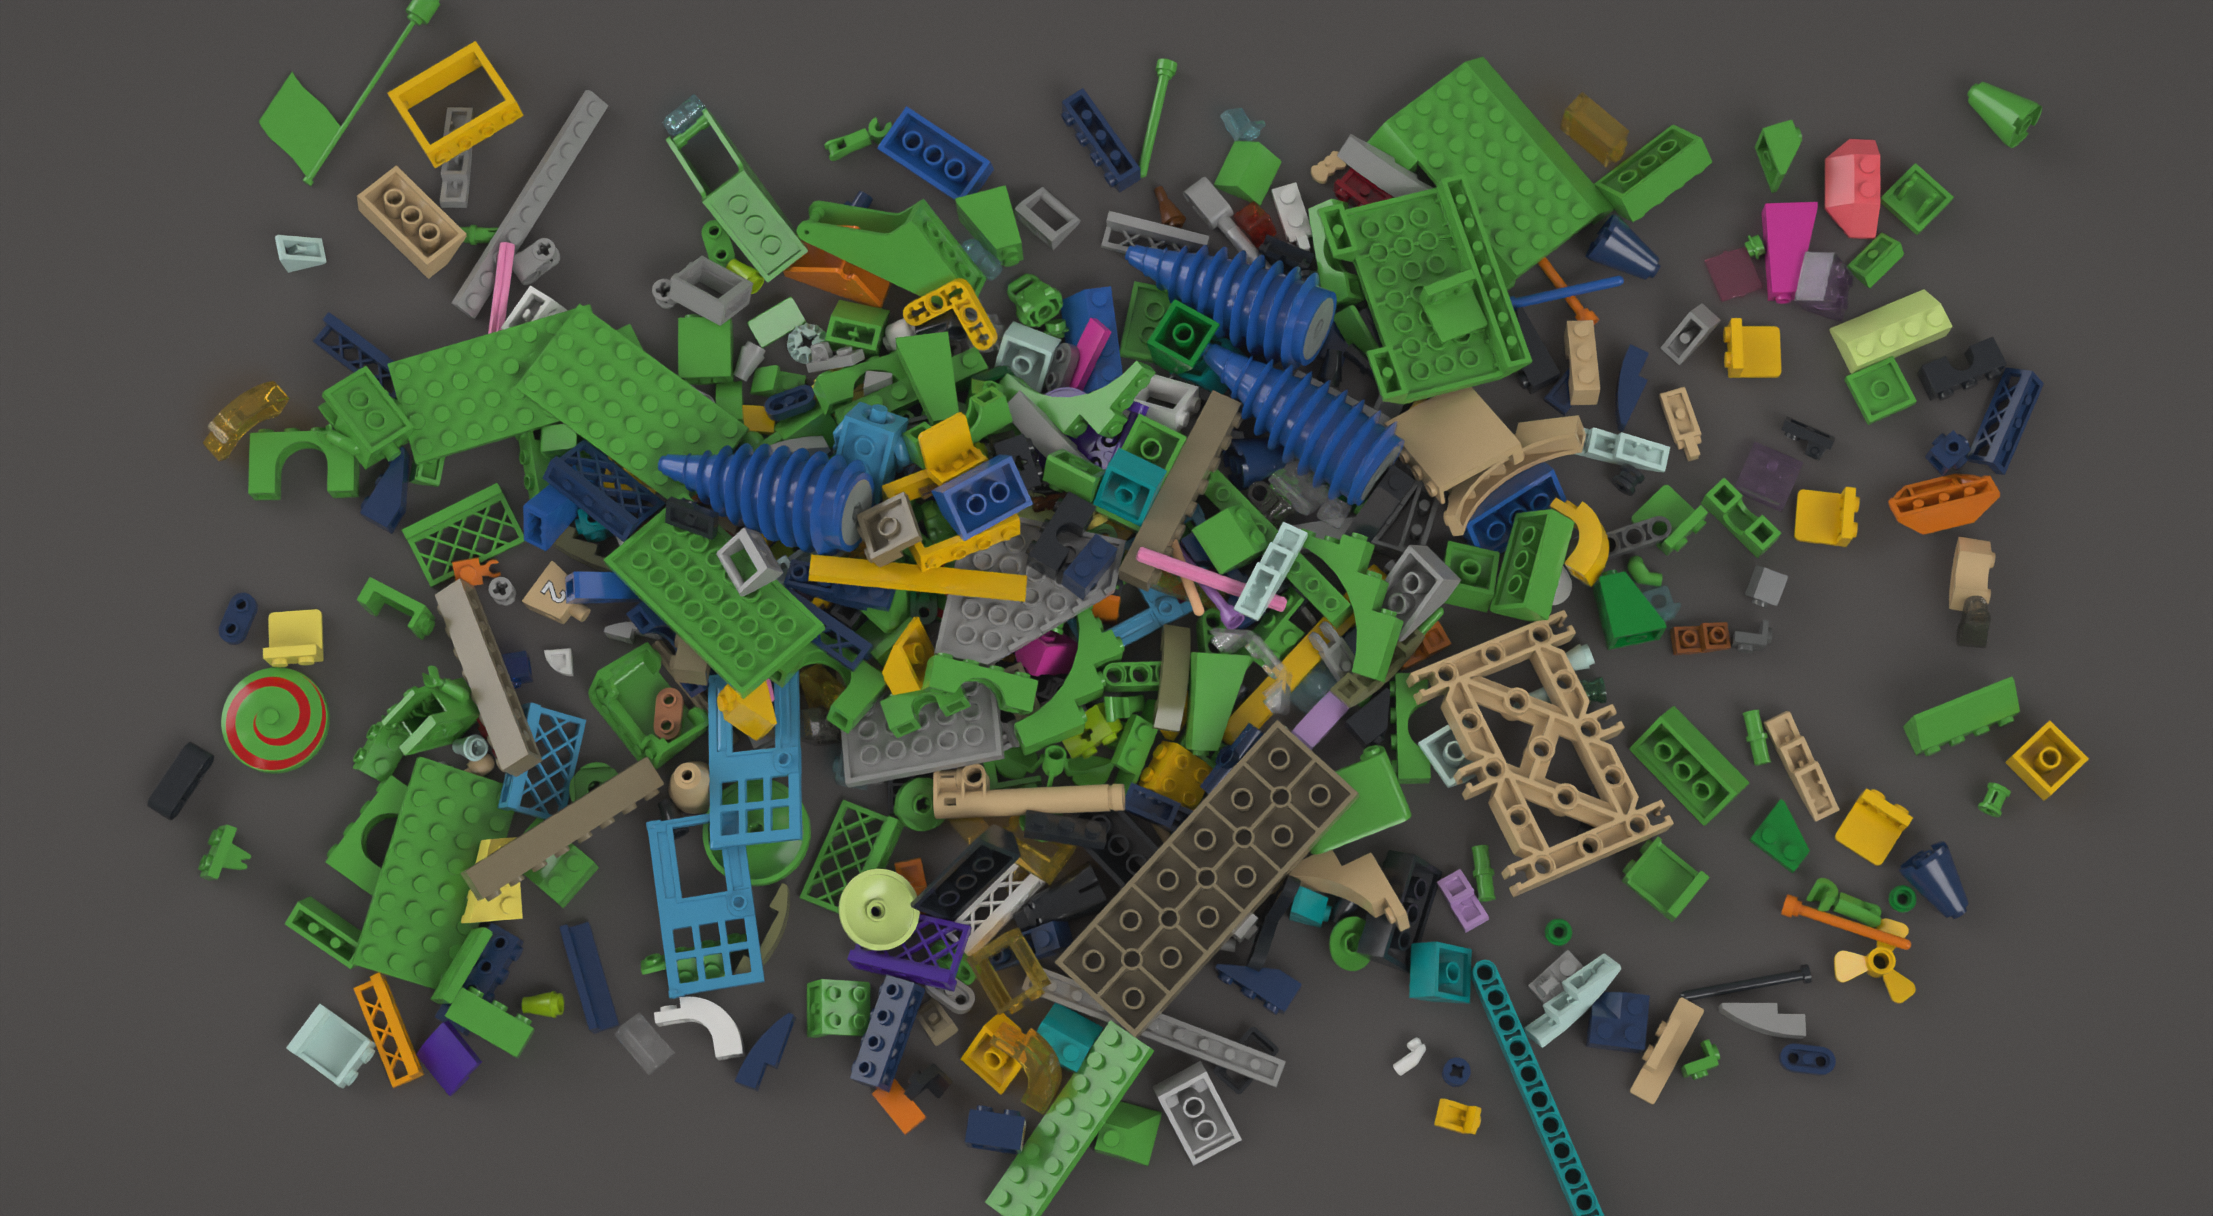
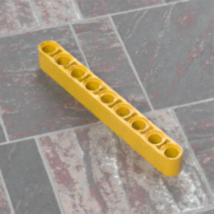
M1375 564L1368 569L1369 571L1382 574V580H1385L1387 577ZM1346 592L1343 595V597L1351 604L1348 593ZM1354 613L1338 629L1334 627V630H1336L1340 637L1349 628L1355 627ZM1325 617L1315 625L1229 718L1222 741L1227 745L1234 743L1248 723L1260 729L1323 661L1318 654L1319 651L1313 647L1308 637L1312 632H1316L1326 644L1330 642L1319 627L1325 621L1330 623Z

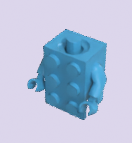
M859 402L845 415V418L833 431L835 441L833 449L837 450L836 455L844 456L847 465L857 459L863 462L866 473L873 479L875 504H878L882 499V485L893 482L896 472L901 473L904 470L908 473V476L913 474L917 466L910 460L902 433L906 432L909 419L888 412L887 407L875 404L871 406Z

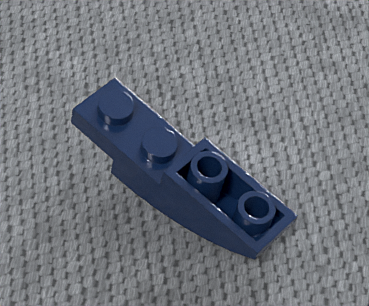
M791 560L784 580L785 586L839 605L867 611V608L889 612L896 589L808 581L810 562Z

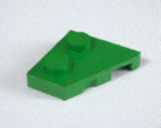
M1782 799L1779 800L1749 839L1751 843L1791 873L1797 869L1810 852L1785 801Z

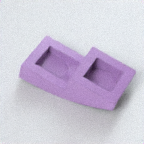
M1329 691L1291 733L1312 750L1348 712L1349 708Z
M1461 869L1437 882L1465 933L1489 920L1488 914L1478 901L1474 889Z

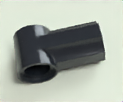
M953 308L944 312L942 316L915 326L916 335L948 332L950 340H961L967 336Z

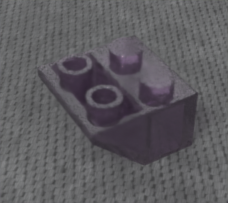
M1805 252L1794 300L1805 311L1835 321H1842L1844 312L1848 309L1847 297L1849 288L1853 286V273L1833 252Z

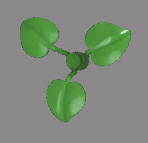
M1058 745L1047 747L1045 754H1041L1039 760L1037 759L1036 752L1024 756L1019 746L1017 748L1011 747L1004 751L1005 759L994 761L995 767L1000 774L1015 780L1024 778L1027 772L1034 773L1042 764L1043 771L1049 776L1047 787H1052L1054 777L1061 774L1063 768L1066 776H1072V781L1076 786L1105 784L1114 768V765L1111 764V759L1091 756L1084 759L1081 756L1067 759L1066 751ZM1020 815L1019 824L1024 831L1025 815Z

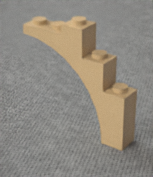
M1579 415L1518 423L1514 436L1521 442L1524 459L1522 462L1514 465L1507 457L1446 490V492H1449V504L1447 510L1444 511V522L1446 526H1449L1452 535H1463L1468 521L1478 506L1490 493L1510 478L1539 463L1565 455L1581 453L1586 433Z

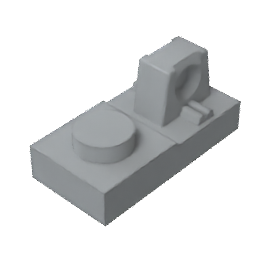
M828 342L816 343L811 346L812 361L806 364L808 373L855 365L865 359L863 349L852 350V347H844L836 350L837 354L833 355Z
M1567 950L1527 987L1544 1005L1564 991L1561 982L1584 966Z

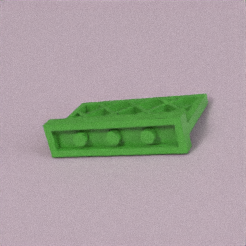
M498 483L402 529L431 588L455 577L454 570L449 572L450 566L453 567L452 561L456 549L471 553L469 559L473 558L474 554L481 556L479 557L481 564L526 542L524 541V534ZM500 501L505 508L502 521L488 516L491 506ZM486 509L484 515L478 513V512H480V511ZM475 515L483 518L478 532L464 528L468 517ZM507 516H509L512 524L506 522ZM486 519L500 523L496 538L482 534ZM462 521V523H461L460 526L454 525V524H456V523ZM504 525L515 528L519 538L511 542L500 540ZM452 527L459 530L454 544L440 540L443 529ZM463 531L477 535L472 550L458 546ZM438 532L437 538L431 537V535ZM480 537L495 541L491 552L487 554L476 552ZM425 538L435 541L431 555L420 553L416 543ZM439 543L453 547L448 562L434 557ZM498 543L504 544L503 546L497 548ZM423 557L429 559L427 565H426V563H425ZM433 560L447 565L444 575L433 579L429 571Z
M843 800L799 898L839 914V907L835 905L833 897L841 894L848 884L844 872L855 867L858 868L859 873L871 869H885L904 825L896 818L884 816ZM847 808L856 811L859 817V821L848 826L845 825L843 820ZM875 819L882 821L883 824L880 831L869 835L865 824ZM862 825L866 837L852 843L848 831ZM844 833L849 845L835 851L832 842L836 836ZM868 842L871 849L869 856L859 860L854 848ZM851 850L855 862L841 868L837 855ZM834 858L838 869L824 875L821 868L823 862ZM840 874L844 887L830 892L826 880ZM823 882L827 894L819 898L809 896L812 887ZM827 899H829V901H830L831 904H829V903H827V902H824V901L827 900Z

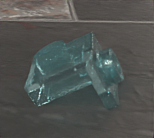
M1242 108L1229 109L1220 115L1225 123V128L1231 133L1235 141L1254 140L1260 135L1259 131L1266 125L1263 120L1250 122Z

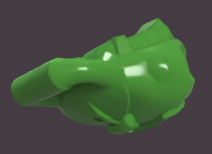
M1025 273L1008 285L1007 294L1016 306V316L1022 324L1028 327H1040L1059 314L1063 306L1060 291L1043 283L1033 274ZM1031 281H1033V283H1032L1031 285H1029L1027 288L1023 289L1022 291L1018 292L1017 295L1014 294L1015 292H1017L1018 290H1020L1021 288H1023L1024 286H1026L1027 284H1029Z
M930 500L921 505L922 518L929 540L934 541L936 544L958 535L942 515L936 501Z

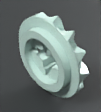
M805 323L804 325L796 326L789 334L787 348L791 357L797 362L807 364L812 361L811 348L807 346L801 347L803 345V335L808 340L815 339L812 341V345L825 342L826 332L817 324Z

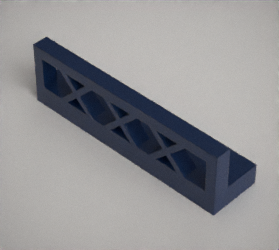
M328 312L322 319L326 326L313 340L314 344L353 373L359 370L355 367L357 365H360L361 369L365 364L375 363L378 365L379 375H375V378L379 380L384 388V379H392L388 363L395 361ZM331 331L339 336V345L327 346L322 341ZM357 349L359 360L347 361L344 356V350ZM395 390L392 394L389 393V396L397 400Z
M2005 368L1971 446V451L1967 456L1969 462L1988 465L1996 474L2005 475L2044 385L2033 371ZM2011 377H2020L2018 384L2009 389L2008 384ZM2009 398L2008 407L1999 412L1998 407L2000 403ZM1999 421L1998 430L1989 435L1988 430L1990 426ZM1989 444L1990 449L1986 457L1979 456L1980 449Z
M785 586L794 597L824 624L825 630L823 632H826L838 641L837 644L826 645L821 642L819 634L817 636L818 639L814 638L810 643L852 672L857 669L864 659L867 661L872 656L870 652L873 651L871 643L790 587ZM848 647L858 656L853 662H850L843 657L842 648Z
M586 922L573 927H569L567 924L560 926V932L589 1030L596 1034L620 1026L590 923Z

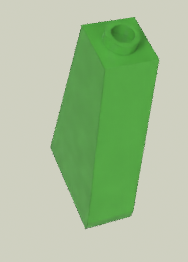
M948 332L895 338L897 355L931 427L958 413Z
M1191 652L1185 748L1193 750V755L1209 756V751H1218L1249 664V655Z

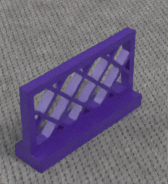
M872 907L871 913L873 916H875V913L879 912V909L876 907ZM920 914L918 920L920 923L917 924L913 932L918 933L922 941L919 944L908 949L905 942L902 943L905 952L896 957L890 956L887 950H883L884 955L880 954L882 951L863 950L864 947L856 944L855 949L850 950L847 960L855 969L884 976L889 975L954 992L957 985L955 977L972 928L970 925ZM929 924L935 925L938 933L925 940L920 929ZM953 930L962 931L960 940L949 945L945 935ZM942 937L947 948L933 955L928 945ZM925 947L930 957L921 963L915 962L912 954ZM950 953L953 958L950 970L940 968L936 960Z

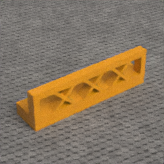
M377 973L370 976L371 981L353 989L393 1088H396L423 1076L424 1072L416 1056L387 979L383 974ZM374 987L378 997L375 1005L365 1001L363 991ZM368 1006L374 1008L372 1013H370ZM378 1010L384 1012L388 1024L385 1030L375 1026L374 1019ZM378 1031L383 1033L381 1039H380V1036H379V1034H378ZM388 1035L394 1037L398 1047L395 1055L386 1052L383 1045ZM388 1056H390V1057L393 1058L391 1064H390V1061H389V1059H388ZM397 1060L404 1062L408 1075L396 1079L393 1071Z

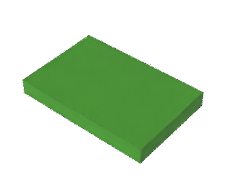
M1134 281L1119 350L1120 357L1153 363L1147 341L1171 305L1167 290L1160 291L1156 285Z
M485 927L471 929L432 995V1001L437 1004L453 1003L493 935L492 931Z

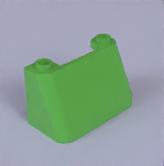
M646 642L598 670L588 694L594 707L637 761L648 757L655 770H657L709 729V717L704 709L694 707L689 710L684 704L680 736L671 742H667L664 738H658L654 731L656 698L661 690L671 687L659 673L662 661L661 655ZM667 697L665 704H671L674 698ZM665 723L662 727L663 730H669L671 723Z
M1374 745L1367 747L1360 756L1361 761L1335 771L1359 793L1360 797L1309 851L1311 854L1328 852L1400 824L1412 816L1383 746Z

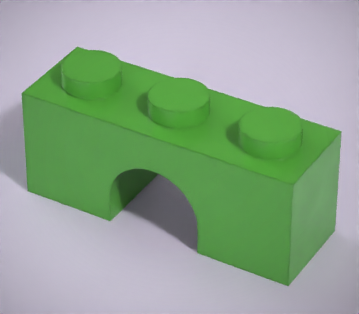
M1723 478L1705 495L1701 504L1758 559L1777 541L1781 532L1763 515L1757 517L1751 513L1742 502L1743 495L1729 481Z
M963 683L954 694L948 697L922 691L921 688L918 691L898 695L890 694L886 699L880 701L889 728L897 738L922 728L919 721V712L926 704L937 703L946 717L971 707Z

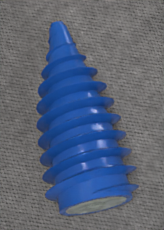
M1131 245L1125 254V260L1131 266L1143 272L1145 277H1150L1154 280L1158 290L1168 291L1171 304L1176 299L1218 322L1220 326L1215 333L1218 339L1230 337L1231 343L1235 348H1242L1247 345L1250 355L1255 357L1264 353L1267 362L1274 359L1273 364L1281 361L1284 369H1287L1292 364H1294L1293 370L1297 369L1300 365H1309L1320 352L1331 329L1337 304L1335 292L1319 287L1318 273L1311 274L1306 281H1303L1302 271L1299 266L1293 268L1286 275L1284 274V264L1281 260L1275 262L1270 269H1266L1264 255L1258 256L1252 264L1247 263V252L1245 250L1240 251L1234 259H1229L1227 247H1222L1215 256H1209L1207 245L1202 246L1197 253H1188L1187 246H1184L1180 251H1171L1167 247L1163 250Z
M1209 343L1201 355L1204 358V362L1221 378V383L1226 384L1232 391L1231 398L1236 401L1240 400L1243 404L1242 419L1246 420L1253 416L1255 417L1254 434L1259 436L1269 432L1268 449L1274 450L1283 446V463H1290L1297 458L1299 460L1297 469L1299 476L1313 471L1315 473L1313 478L1314 488H1319L1328 483L1330 485L1328 492L1329 500H1334L1344 495L1348 498V505L1355 503L1359 506L1364 503L1374 492L1392 465H1394L1402 451L1405 441L1395 434L1398 421H1395L1388 427H1384L1379 424L1381 410L1370 417L1362 413L1365 400L1351 406L1346 403L1348 389L1334 396L1329 393L1331 380H1328L1320 387L1311 384L1313 371L1303 378L1293 376L1294 364L1283 371L1273 368L1274 359L1265 364L1253 360V355L1248 358L1218 344L1213 345Z
M745 443L738 448L735 454H733L731 446L726 445L716 455H712L710 450H706L703 455H692L691 453L688 455L667 454L666 456H661L658 462V470L662 471L663 475L684 484L690 492L696 491L700 501L705 505L711 504L712 509L718 512L720 517L728 516L730 522L735 526H745L748 529L763 533L766 539L770 541L780 540L787 547L798 546L805 553L816 551L818 555L835 556L841 550L846 552L855 550L862 542V538L857 531L859 522L856 515L874 507L875 504L874 482L872 477L866 473L863 462L857 459L847 465L842 455H835L829 460L824 451L815 452L810 456L806 448H799L792 454L788 446L781 445L773 452L771 446L764 443L754 452L752 446Z

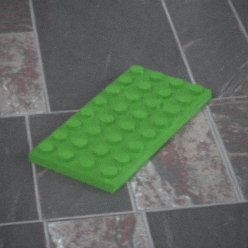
M590 304L583 306L593 313ZM575 309L388 363L398 402L402 404L407 419L414 426L412 434L408 439L415 463L419 465L538 430L544 426L561 423V421L517 390L516 385Z
M581 304L577 306L516 385L517 390L667 500L671 496L678 498L684 492L689 497H692L697 492H690L684 484L663 475L662 471L658 470V462L661 456H666L667 454L688 455L689 453L692 455H703L706 450H710L712 455H716L726 445L731 446L732 450H734L749 430L747 426Z
M685 492L677 498L682 499L684 497L693 501ZM664 508L604 559L605 565L727 684L745 699L825 630L824 624L777 579L745 596H740L716 554L732 537L719 524L717 536L713 540L665 523L666 508ZM745 549L730 556L744 582L758 571Z
M417 757L353 956L352 965L433 990L437 989L471 929L478 928L480 923H461L462 915L465 914L468 902V891L470 890L461 872L476 863L481 840L507 837L515 811L498 809L503 783L424 757Z

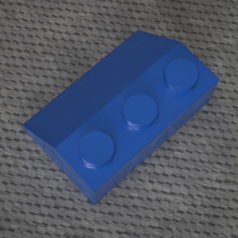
M999 454L932 490L942 515L963 541L1033 505L1014 460L1009 455Z

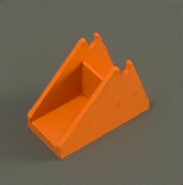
M843 226V227H849V228L860 229V228L857 227V226ZM807 242L805 243L808 247V252L783 271L785 277L860 304L881 309L892 284Z

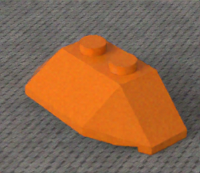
M1955 473L1905 485L1888 501V505L1899 523L1924 535L1974 523L2000 497V492L1991 476L1983 475L1979 477Z

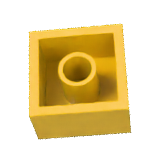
M2049 720L2005 763L2045 801L2089 758Z

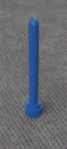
M1614 276L1518 298L1510 296L1514 311H1517V308L1621 286L1624 283V279L1622 276Z

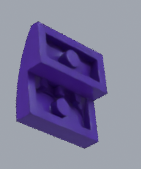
M449 1020L443 1022L431 1034L416 1054L449 1096H452L470 1078L469 1075L482 1063Z

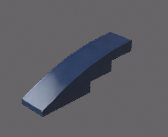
M1132 782L1125 796L1126 811L1172 834L1193 812V810L1181 806V803Z

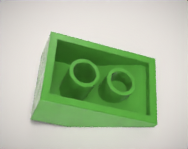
M536 818L535 821L527 828L526 831L530 830L531 828L538 825L544 820L541 818ZM572 843L568 845L570 850L558 858L553 854L547 858V865L536 872L530 869L523 874L562 908L570 902L599 868L594 861Z

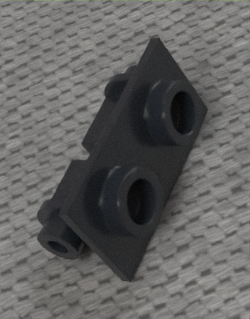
M1269 234L1266 235L1258 251L1259 254L1265 256L1268 263L1274 264L1281 260L1284 264V269L1288 271L1297 266L1301 268V271L1309 270L1315 255Z

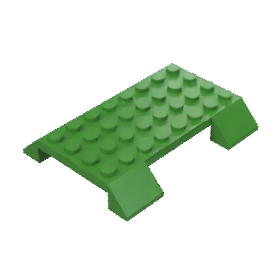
M1484 57L1464 62L1388 119L1367 142L1394 157L1395 163L1413 173L1416 171L1418 164L1436 186L1442 178L1465 173L1507 291L1514 287L1517 278L1591 222L1595 225L1615 209Z
M1465 173L1440 179L1436 188L1345 210L1343 203L1317 209L1333 258L1354 263L1383 347L1367 351L1366 354L1382 401L1406 404L1500 380L1532 363ZM1472 269L1476 278L1471 289L1486 317L1488 325L1485 328L1441 344L1419 301L1420 294L1427 285Z

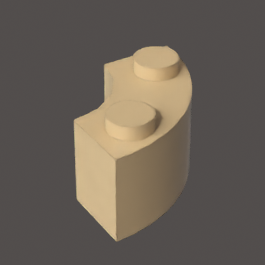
M1958 537L1950 579L1949 609L1982 614L1984 604H1989L1991 589H1988L1989 568H1993L1995 563V553L1991 550V542Z

